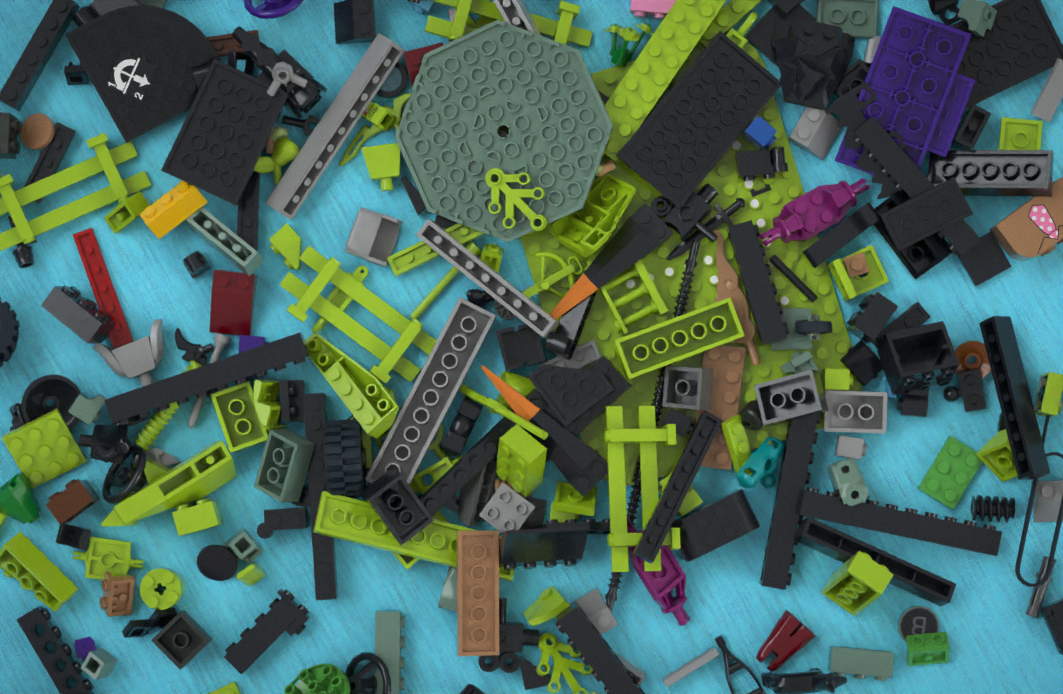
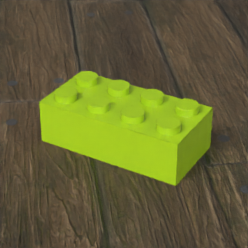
M858 551L831 575L821 594L855 616L882 595L894 574L889 572L886 566L873 561L867 553Z

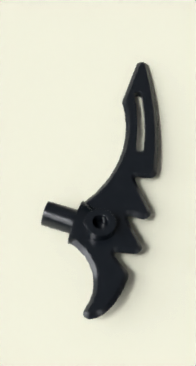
M176 329L175 341L177 347L187 351L182 356V359L188 362L194 360L202 366L207 365L206 354L214 351L212 343L204 347L201 344L189 343L183 338L180 329ZM208 390V393H209L208 396L211 398V395H210V394H212V393H211L210 390Z

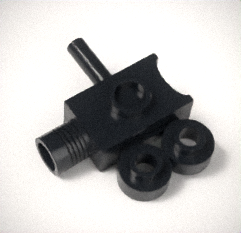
M706 183L697 194L693 192L679 209L675 206L671 210V202L663 196L656 197L651 202L652 211L659 218H664L662 221L680 235L682 242L695 229L712 243L718 238L716 234L701 223L711 213V206L709 204L718 195L716 189L710 184ZM660 203L665 205L663 208L657 207Z
M499 598V652L504 653L499 658L497 655L479 656L478 664L485 672L496 670L498 665L506 673L515 672L520 663L518 656L514 652H522V645L538 646L539 630L523 629L524 625L522 622H505L507 598ZM487 657L492 658L489 664L485 663ZM507 658L512 659V663L509 665L505 664Z

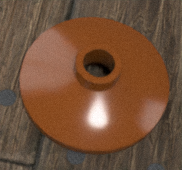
M967 341L956 348L955 354L959 362V367L955 372L957 375V371L977 367L980 379L989 374L991 368L985 344L979 341ZM974 356L975 361L969 362L968 358Z

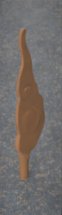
M715 230L714 234L718 236L716 265L719 281L716 287L717 298L715 303L729 297L731 298L745 335L733 341L745 344L752 365L755 366L761 364L755 347L754 337L756 330L749 317V308L745 296L738 286V276L725 258L722 235L718 230Z

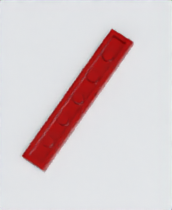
M93 228L73 234L98 307L101 312L105 311L112 316L111 320L116 323L109 333L113 348L116 349L134 342Z

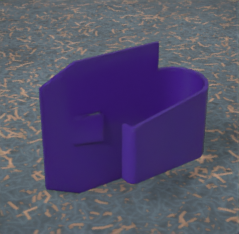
M90 636L75 640L74 648L77 658H82L83 661H85L90 651L97 650L94 640Z

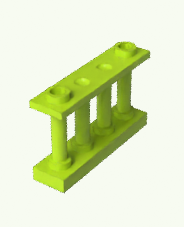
M590 260L586 261L587 267L584 268L585 271L591 264ZM641 260L631 266V269L618 275L600 288L616 319L613 323L619 333L623 332L624 335L628 333L627 326L647 315L658 312L661 316L668 312ZM634 276L640 277L642 284H640L639 288L612 302L607 290ZM643 294L645 296L649 294L652 300L649 306L621 319L616 310L617 308Z

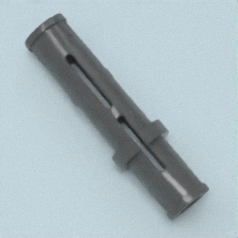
M1047 556L1043 557L1039 573L1036 574V583L1040 582L1045 576L1049 560ZM1056 559L1053 560L1049 579L1043 585L1034 587L1025 613L1026 615L1034 618L1039 617L1049 581H1052L1051 575Z

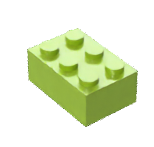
M251 381L210 394L230 453L266 442L269 432L262 425L256 412L253 395L254 387Z
M516 424L499 439L497 475L500 479L506 480L512 485L516 492L521 493L525 497L543 483L547 448Z

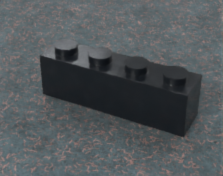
M276 598L268 606L271 610L266 615L262 612L254 620L256 625L252 629L247 627L240 634L242 639L237 644L233 642L225 650L227 654L224 658L240 674H243L300 616L283 598L280 600Z

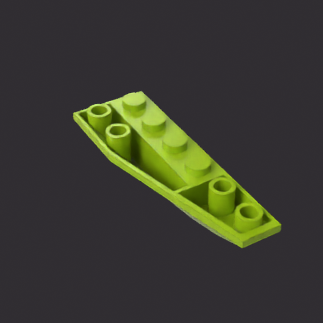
M313 333L305 341L310 359L365 432L378 439L393 425L399 406L377 377L321 335Z
M222 440L215 441L119 502L113 508L122 523L127 524L204 498L237 476L233 458Z

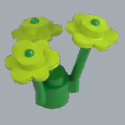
M643 22L641 26L635 23L637 27L642 29L640 34L631 27L622 28V26L617 24L610 25L609 29L604 28V31L613 32L612 46L609 53L612 56L611 62L619 66H626L627 61H631L632 55L646 32L653 35L651 32L653 28ZM617 33H619V36L623 37L625 41L622 47L618 46L616 49ZM634 40L635 43L629 51L627 49L628 43Z

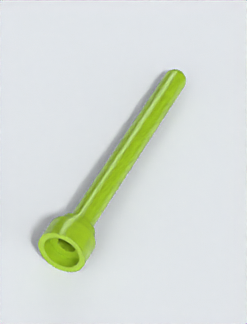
M471 241L465 246L476 256L482 253ZM453 266L411 313L410 318L417 320L460 270Z

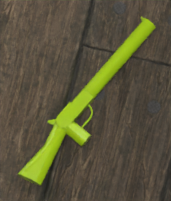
M461 385L460 392L464 396L485 405L491 414L497 413L502 417H506L543 440L548 437V432L510 411L492 398H487L468 386Z

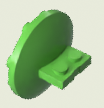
M318 664L308 669H303L293 682L286 686L284 693L350 694V683L346 674L337 666Z

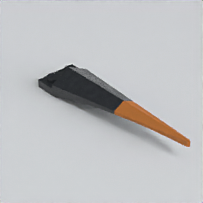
M645 203L628 218L550 315L558 319L592 293L658 249L674 233Z
M481 365L482 370L514 412L548 432V437L545 440L533 433L531 434L539 443L547 448L546 454L565 479L584 497L608 474V462L596 450L543 412L488 368Z

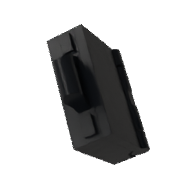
M1062 598L1041 607L1040 612L1058 653L1063 655Z

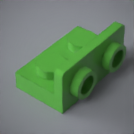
M946 632L906 636V660L908 666L949 663L950 646Z

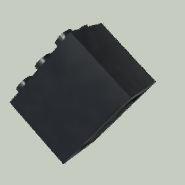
M943 321L885 333L877 350L892 395L899 393L900 395H905L917 389L923 391L935 385L945 386L950 383L959 367L957 356Z

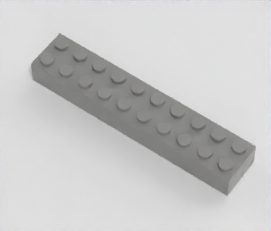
M459 297L365 481L372 484L394 467L402 474L407 483L411 484L496 319V315Z

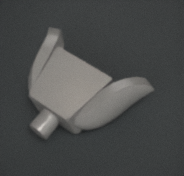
M163 319L154 320L150 336L114 350L100 343H96L92 349L100 354L116 375L128 377L129 379L138 376L142 387L154 383L149 371L158 368L157 365L164 356L162 338Z

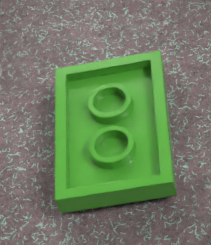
M949 436L919 484L918 489L954 510L982 461L976 455V451Z

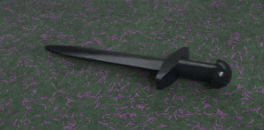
M736 198V202L725 210L715 203L714 206L718 214L704 225L711 231L724 222L732 226L733 223L729 217L741 207H745L744 199ZM698 230L675 247L667 257V260H672L684 254L691 248L692 240L700 241L705 236Z

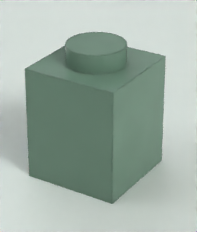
M104 648L89 652L81 669L95 680L110 675L118 659Z

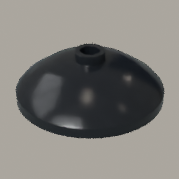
M50 374L39 377L26 388L22 396V415L26 423H29L58 408L69 429H72L79 419L69 413L68 410L79 393L81 394V391L73 381L64 376ZM53 399L54 403L50 406L47 405V401Z

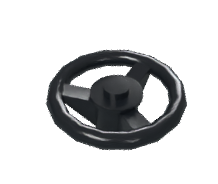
M140 445L129 447L128 453L124 455V461L132 455L130 463L127 462L122 466L121 464L113 463L108 470L103 483L102 493L104 500L109 504L119 503L132 491L137 492L144 486L146 482L144 469L146 467L147 455L145 449ZM111 486L123 487L121 492L113 496L111 495Z
M362 652L351 660L345 672L350 683V694H375L378 684L374 674L377 668L380 670L383 679L382 694H391V677L388 667L382 658L372 652ZM364 660L370 661L356 675H353L355 668L360 662Z

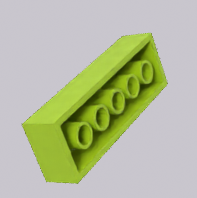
M729 297L612 342L627 380L745 335L732 300Z

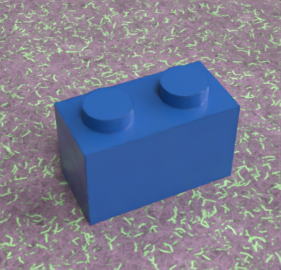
M758 115L745 130L742 137L758 150L768 149L776 140L774 135L777 130Z

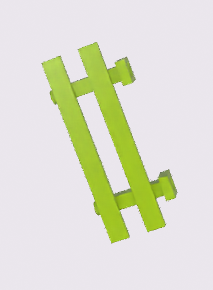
M433 0V2L456 8L453 22L429 15L424 32L448 38L452 42L477 30L465 26L469 12L493 20L505 21L495 2ZM561 0L555 13L560 15L558 21L530 13L540 34L553 37L554 41L566 45V42L589 47L593 32L571 25L572 19L575 20L579 14L580 6Z
M105 133L88 139L86 142L90 150L94 149L97 156L16 191L11 186V184L15 183L11 174L1 177L0 193L2 197H0V216L9 212L16 227L0 233V251L21 242L24 245L36 240L35 236L117 200L119 203H122L129 198V195L151 186L145 170L122 180L116 168V165L138 156L132 141L108 150L105 143L109 142ZM102 171L105 172L110 186L27 221L21 208L22 206Z
M308 246L299 259L319 274L308 286L288 272L279 285L299 300L295 306L290 304L286 311L303 323L308 317L305 312L310 307L381 360L379 365H373L369 372L386 384L391 378L388 375L391 369L409 382H412L421 369L403 357L402 354L413 343L430 355L436 340L422 330L423 324L415 318L412 321L408 320L339 268L341 265L339 261L333 257L328 260ZM331 282L401 334L394 345L390 347L321 296L320 292L326 284Z
M606 406V430H604L603 438L604 442H607L610 534L607 535V544L611 546L612 572H629L628 547L637 546L642 533H627L624 443H639L643 531L659 501L656 443H664V447L676 445V424H666L663 426V429H656L655 406H638L639 429H623V406ZM670 528L662 546H668V550L680 549V528ZM661 548L653 563L650 564L644 560V572L661 571Z

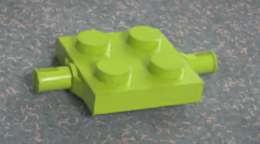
M90 537L89 548L86 552H73V555H81L73 556V559L85 561V578L102 580L107 571H110L113 577L126 576L130 567L142 569L143 565L139 564L144 563V560L132 559V542Z

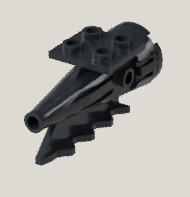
M241 26L237 27L232 33V36L238 41L242 49L249 55L256 66L263 71L257 79L271 85L274 80L272 70L275 64L285 62L292 66L294 74L307 80L304 88L291 81L284 84L281 83L278 88L290 94L284 106L288 105L298 118L302 117L300 113L304 111L307 114L322 98L319 95L321 91L324 93L327 91L324 85L316 81L285 50L278 55L272 48L262 43L257 34H250Z

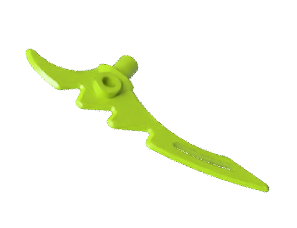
M411 93L403 94L394 99L393 109L388 105L384 106L385 109L395 116L387 130L394 128L397 131L402 120L401 109L410 98ZM387 115L380 124H384L387 121ZM372 124L371 128L366 125L363 126L348 146L339 166L342 167L354 158L367 139L383 130ZM364 135V137L361 139V141H360V142L358 143V145L355 147V149H354V151L352 152V154L349 156L351 150L353 149V147L355 146V144L357 143V141Z

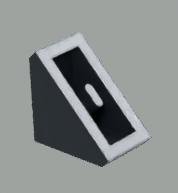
M521 656L519 663L525 690L548 685L551 675H538L536 672L537 666Z

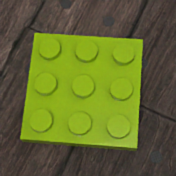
M58 408L2 436L3 442L21 472L27 476L32 489L87 462V458Z

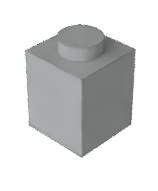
M838 435L834 456L861 460V457L866 454L867 444H864V439Z

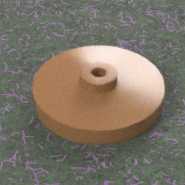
M42 113L30 115L23 122L20 130L23 144L33 150L46 147L54 136V123L51 118Z

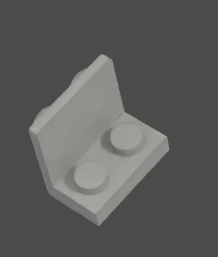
M502 483L479 516L504 534L509 530H523L539 506L529 502L508 485Z

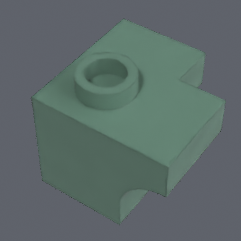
M963 0L957 17L968 23V30L976 36L984 37L986 29L991 30L997 10L984 1Z
M801 350L790 356L792 360L779 367L783 374H797L812 369L818 370L809 350L804 353Z
M79 393L68 412L88 425L91 422L96 423L101 415L99 410L104 404L106 397L99 393L96 397L88 398Z
M244 527L221 545L230 549L235 554L237 560L243 559L247 564L264 551Z

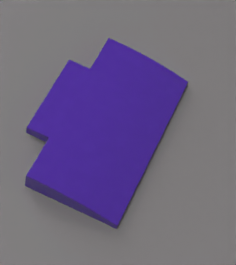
M893 6L864 82L870 85L876 99L860 109L866 120L873 115L887 133L897 131L903 140L902 143L905 144L903 151L912 161L917 163L916 166L920 169L926 151L946 157L976 80L957 73L971 33ZM863 88L858 100L861 102L867 101L870 97L869 91ZM844 135L835 161L872 175L876 173L865 171L856 165L864 148H846ZM892 137L899 145V140L896 137Z

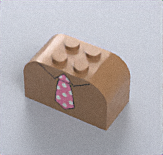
M1063 177L1052 183V197H1032L989 229L1005 252L1013 259L1025 261L1038 255L1043 257L1056 248L1054 244L1057 243L1059 245L1063 243Z

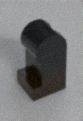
M196 251L183 259V264L193 279L211 268L200 251Z

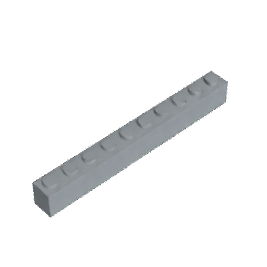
M378 33L265 202L288 219H293L404 53V49Z

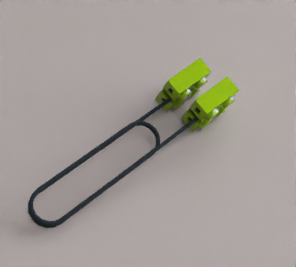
M1053 372L1041 374L1034 405L1035 415L1046 417L1042 434L1043 446L1049 418L1057 416V413L1061 412L1063 401H1060L1063 393V375ZM1050 452L1046 454V457L1051 455H1057L1063 458V454L1058 452ZM1033 479L1015 565L1017 579L1028 587L1041 586L1049 579L1063 518L1062 495L1045 576L1040 582L1035 584L1026 582L1021 576L1020 565L1038 479Z

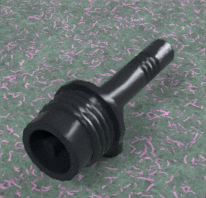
M9 216L8 219L12 229L16 226L12 217ZM23 242L17 244V249L12 254L15 256L18 267L27 268L35 263L32 247L25 246Z

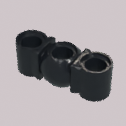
M464 397L440 450L455 457H460L484 405Z

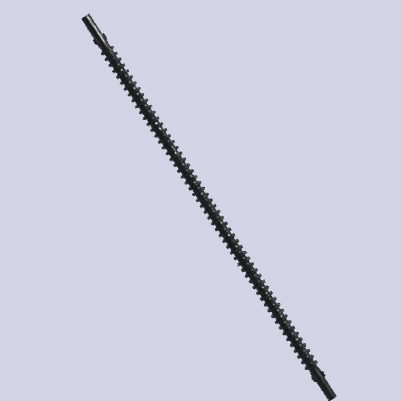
M692 240L688 260H685L686 269L685 272H682L684 277L681 278L683 280L680 283L681 289H678L680 294L677 297L679 299L675 301L677 306L674 307L676 309L673 312L674 318L683 315V312L686 311L685 305H688L686 300L689 299L687 295L691 293L689 291V288H692L690 283L693 282L691 278L695 276L693 271L698 263L696 258L700 242ZM665 366L662 367V370H659L661 375H658L659 381L656 382L658 387H655L657 392L653 393L655 395V398L652 399L654 404H651V406H655L656 427L659 426L657 421H660L658 416L662 414L660 409H663L661 404L663 403ZM637 462L639 467L635 469L637 470V474H634L636 479L633 480L635 482L631 486L633 491H630L632 496L629 497L630 503H627L629 508L626 509L628 511L627 517L630 518L633 525H635L634 519H637L635 517V513H638L636 509L640 507L638 502L641 501L639 499V496H641L640 462ZM621 572L610 573L612 578H609L611 583L608 584L609 591L605 595V599H607L606 605L611 614L614 601H617L618 598L617 589H620L618 584L621 583L620 577H623Z

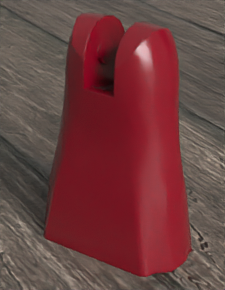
M786 609L766 641L760 647L756 659L761 663L772 652L775 657L771 660L767 669L771 672L776 671L815 638L816 635Z

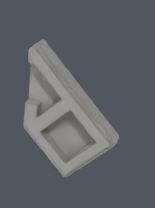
M159 448L146 451L147 457L164 466L180 463L179 459Z

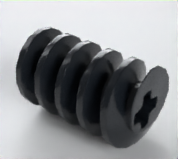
M973 495L971 499L972 520H975L977 515H979L980 520L983 521L986 515L989 522L992 521L993 516H996L997 522H1000L1001 518L1004 517L1005 523H1008L1010 517L1013 519L1015 515V499L1010 498L1008 501L1006 497H1002L999 501L998 496H994L991 501L990 496H985L983 500L982 495H978L976 499Z

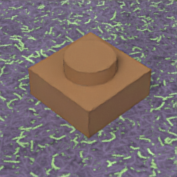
M863 252L843 259L849 278L870 272Z

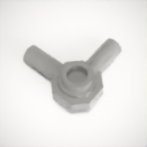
M279 62L275 64L272 70L274 80L267 93L274 96L281 83L284 84L289 81L304 88L307 80L294 74L291 65Z

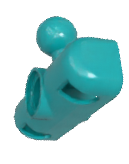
M768 436L758 449L750 455L736 475L740 486L753 488L759 481L765 488H771L775 485L776 477L772 472L775 469L776 461L785 451V445L780 439ZM769 441H772L773 447L768 445ZM749 468L753 473L748 475L744 473V470Z

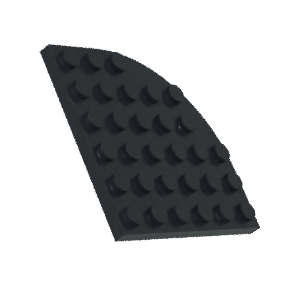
M131 5L106 12L65 34L126 143L190 109L199 91L192 69L210 64L214 59L221 61L210 41L192 22L173 11L156 6ZM121 50L157 66L142 102L106 86Z

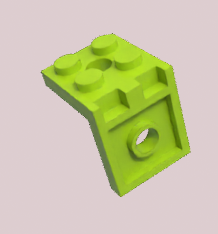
M873 245L844 258L832 261L827 265L835 279L836 286L842 294L844 302L889 282ZM863 252L870 272L863 278L859 276L849 278L843 259Z

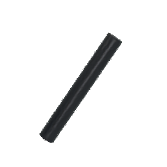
M775 254L769 259L812 303L818 298Z

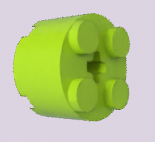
M169 568L154 569L148 572L141 580V598L148 607L153 609L159 608L164 610L175 606L184 593V582L181 576ZM160 583L162 586H166V590L163 591V594L161 591H158Z

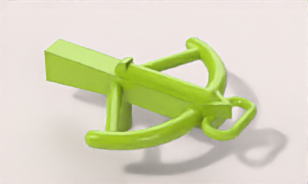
M547 251L537 252L535 256L540 257V281L521 292L530 298L544 289L563 298L565 295L551 288L550 285L567 276L571 289L575 283L573 273L580 275L584 268L577 256H570L567 264L562 257L555 253ZM550 257L556 260L562 268L544 278V258ZM571 259H575L580 267L579 272H576V265H572V263L570 262Z

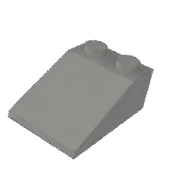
M825 390L829 411L824 412V431L886 434L888 392Z

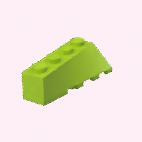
M21 532L16 534L1 548L0 568L4 570V575L9 579L14 577L20 582V587L24 590L33 591L34 596L56 612L78 590L74 583Z

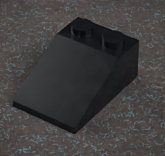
M394 467L361 491V494L401 546L434 521L405 478Z

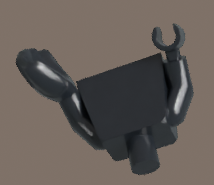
M138 415L130 417L131 422L119 425L118 422L109 425H95L93 435L80 434L79 446L91 447L90 457L92 459L123 465L124 455L128 453L129 447H131V443L127 438L128 426L147 419V416L140 419Z

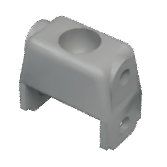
M360 207L344 252L387 268V257L392 255L398 239L399 227L402 226L403 222L385 214Z

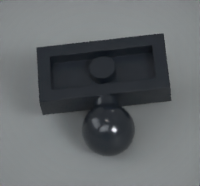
M978 367L957 371L960 388L955 386L946 387L943 391L945 400L954 402L959 396H962L965 412L985 409Z

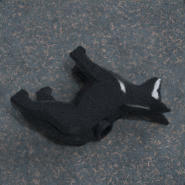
M819 668L789 674H772L771 672L761 674L763 686L772 689L775 694H805L822 691L835 693L836 688L847 683L846 677L832 673L825 674Z

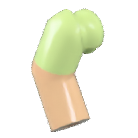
M279 126L273 129L266 143V154L273 153L275 143L280 137H287L288 131L286 128Z
M610 159L602 165L599 164L595 176L601 177L615 169L616 166Z

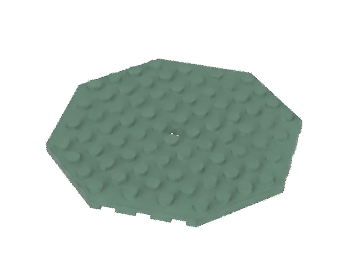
M496 20L424 54L422 65L414 81L410 98L406 103L401 123L395 134V139L428 212L510 242L535 230L532 229L530 220L515 204L514 218L516 225L511 229L503 226L506 195L501 190L499 203L502 206V210L498 214H492L489 211L491 187L485 181L486 173L492 168H499L505 174L528 173L531 180L527 185H521L519 182H507L511 189L543 188L545 196L540 200H536L533 197L520 198L537 215H544L547 218L548 224L583 209L614 125L580 50L501 20ZM503 125L509 128V133L506 137H501L498 133L499 128ZM495 174L492 176V181L497 182L499 177ZM526 175L521 176L523 183L527 181ZM538 189L535 191L536 197H540L542 195L541 190ZM493 204L492 210L496 212L498 210V205ZM510 218L506 220L507 226L513 224ZM536 219L535 225L537 227L541 226V220Z

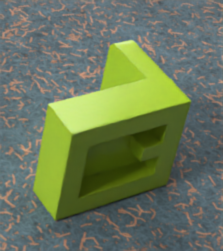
M496 244L484 245L480 259L499 273L504 249Z

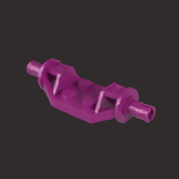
M861 178L852 185L845 181H840L838 184L821 185L783 206L778 216L773 218L774 227L760 234L761 240L769 237L762 243L767 246L779 238L785 243L805 241L838 223L851 207L856 206V196L869 190L868 184L860 187V185L867 181Z
M627 517V533H643V529L636 531L630 518ZM636 546L628 547V555L634 569L653 600L661 607L662 613L672 612L679 626L688 623L687 621H690V617L682 606L687 600L685 596L686 575L671 550H668V546H661V571L644 572V560L633 554ZM674 587L676 590L675 597H673L670 592Z

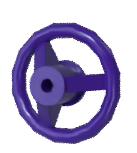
M244 0V7L252 16L261 19H273L294 11L303 0H264V3L256 8L252 5V0Z

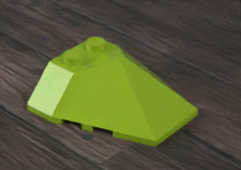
M607 173L593 181L583 209L548 224L546 229L560 243L587 258L609 239L637 190L630 184Z

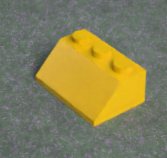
M181 181L139 215L156 237L161 239L208 203V201L197 187Z

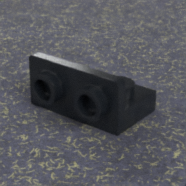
M280 380L282 422L304 421V381Z

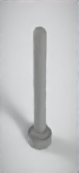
M219 333L215 334L213 339L215 341V348L209 364L220 359L223 348L225 349L226 345L229 346L230 337ZM206 396L196 398L187 423L188 427H195Z

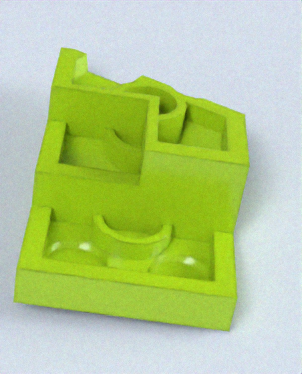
M259 379L254 382L253 395L256 412L262 425L268 432L270 429H286V425L280 423L281 402L277 401L280 392V380Z

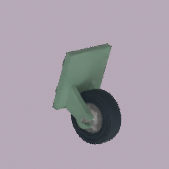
M811 308L782 309L783 314L780 316L782 322L787 323L789 334H786V340L770 344L771 350L812 349V341L820 340V334L832 333V322L820 321L819 315H811Z

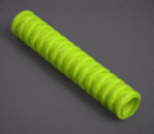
M191 360V365H187V370L183 371L182 373L201 367L202 365L194 360ZM177 402L169 404V409L160 412L157 410V412L153 413V418H149L150 422L145 424L146 427L141 429L142 433H138L139 437L134 439L137 445H140L145 450H150L149 446L154 444L153 441L158 439L157 435H161V430L165 429L164 425H168V420L173 418L172 414H176L175 410L180 408Z

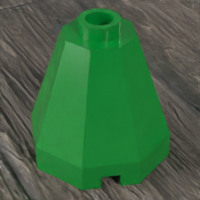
M23 472L16 474L0 487L1 512L22 524L27 522L32 524L39 518L40 506L30 482Z

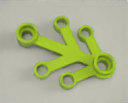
M492 168L485 176L487 185L491 187L489 211L492 214H498L502 210V206L499 203L501 190L506 195L505 218L503 219V226L505 228L511 229L516 225L514 218L515 204L530 220L532 229L535 231L544 230L548 224L547 218L541 214L537 215L520 198L533 197L536 200H540L545 196L544 189L541 187L534 189H511L507 182H519L521 185H527L531 180L530 175L526 172L505 174L499 168ZM495 174L499 177L497 182L492 181V176ZM522 175L527 176V181L525 183L521 181ZM538 189L542 192L540 197L535 196V191ZM493 204L498 205V210L496 212L492 210ZM509 218L513 221L511 226L506 224V220ZM536 219L541 220V226L537 227L535 225Z
M551 633L542 634L539 637L538 644L542 654L536 672L540 676H545L549 673L550 666L548 665V660L551 656L554 660L550 682L547 685L548 692L555 694L560 690L561 684L559 679L562 673L573 691L572 694H578L579 692L588 694L584 688H580L569 669L579 671L587 676L593 671L592 667L587 665L589 671H586L584 663L563 658L558 652L568 653L571 657L578 658L581 655L580 651L578 650V654L574 653L570 645L558 642L557 638ZM546 640H549L552 645H548ZM543 666L546 672H542L540 667ZM551 684L556 685L557 689H552Z

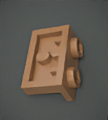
M110 571L105 572V577L101 582L103 597H100V607L104 610L107 617L132 614L135 584L133 575L113 577Z

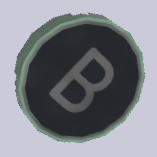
M912 606L900 616L898 632L905 642L907 635L939 632V620L936 614L929 608Z

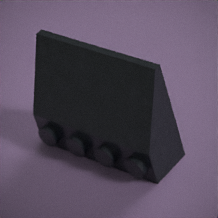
M588 526L506 531L499 539V568L504 567V570H515L516 567L524 566V569H534L536 565L553 568L557 564H564L566 567L576 566L583 558L589 530Z

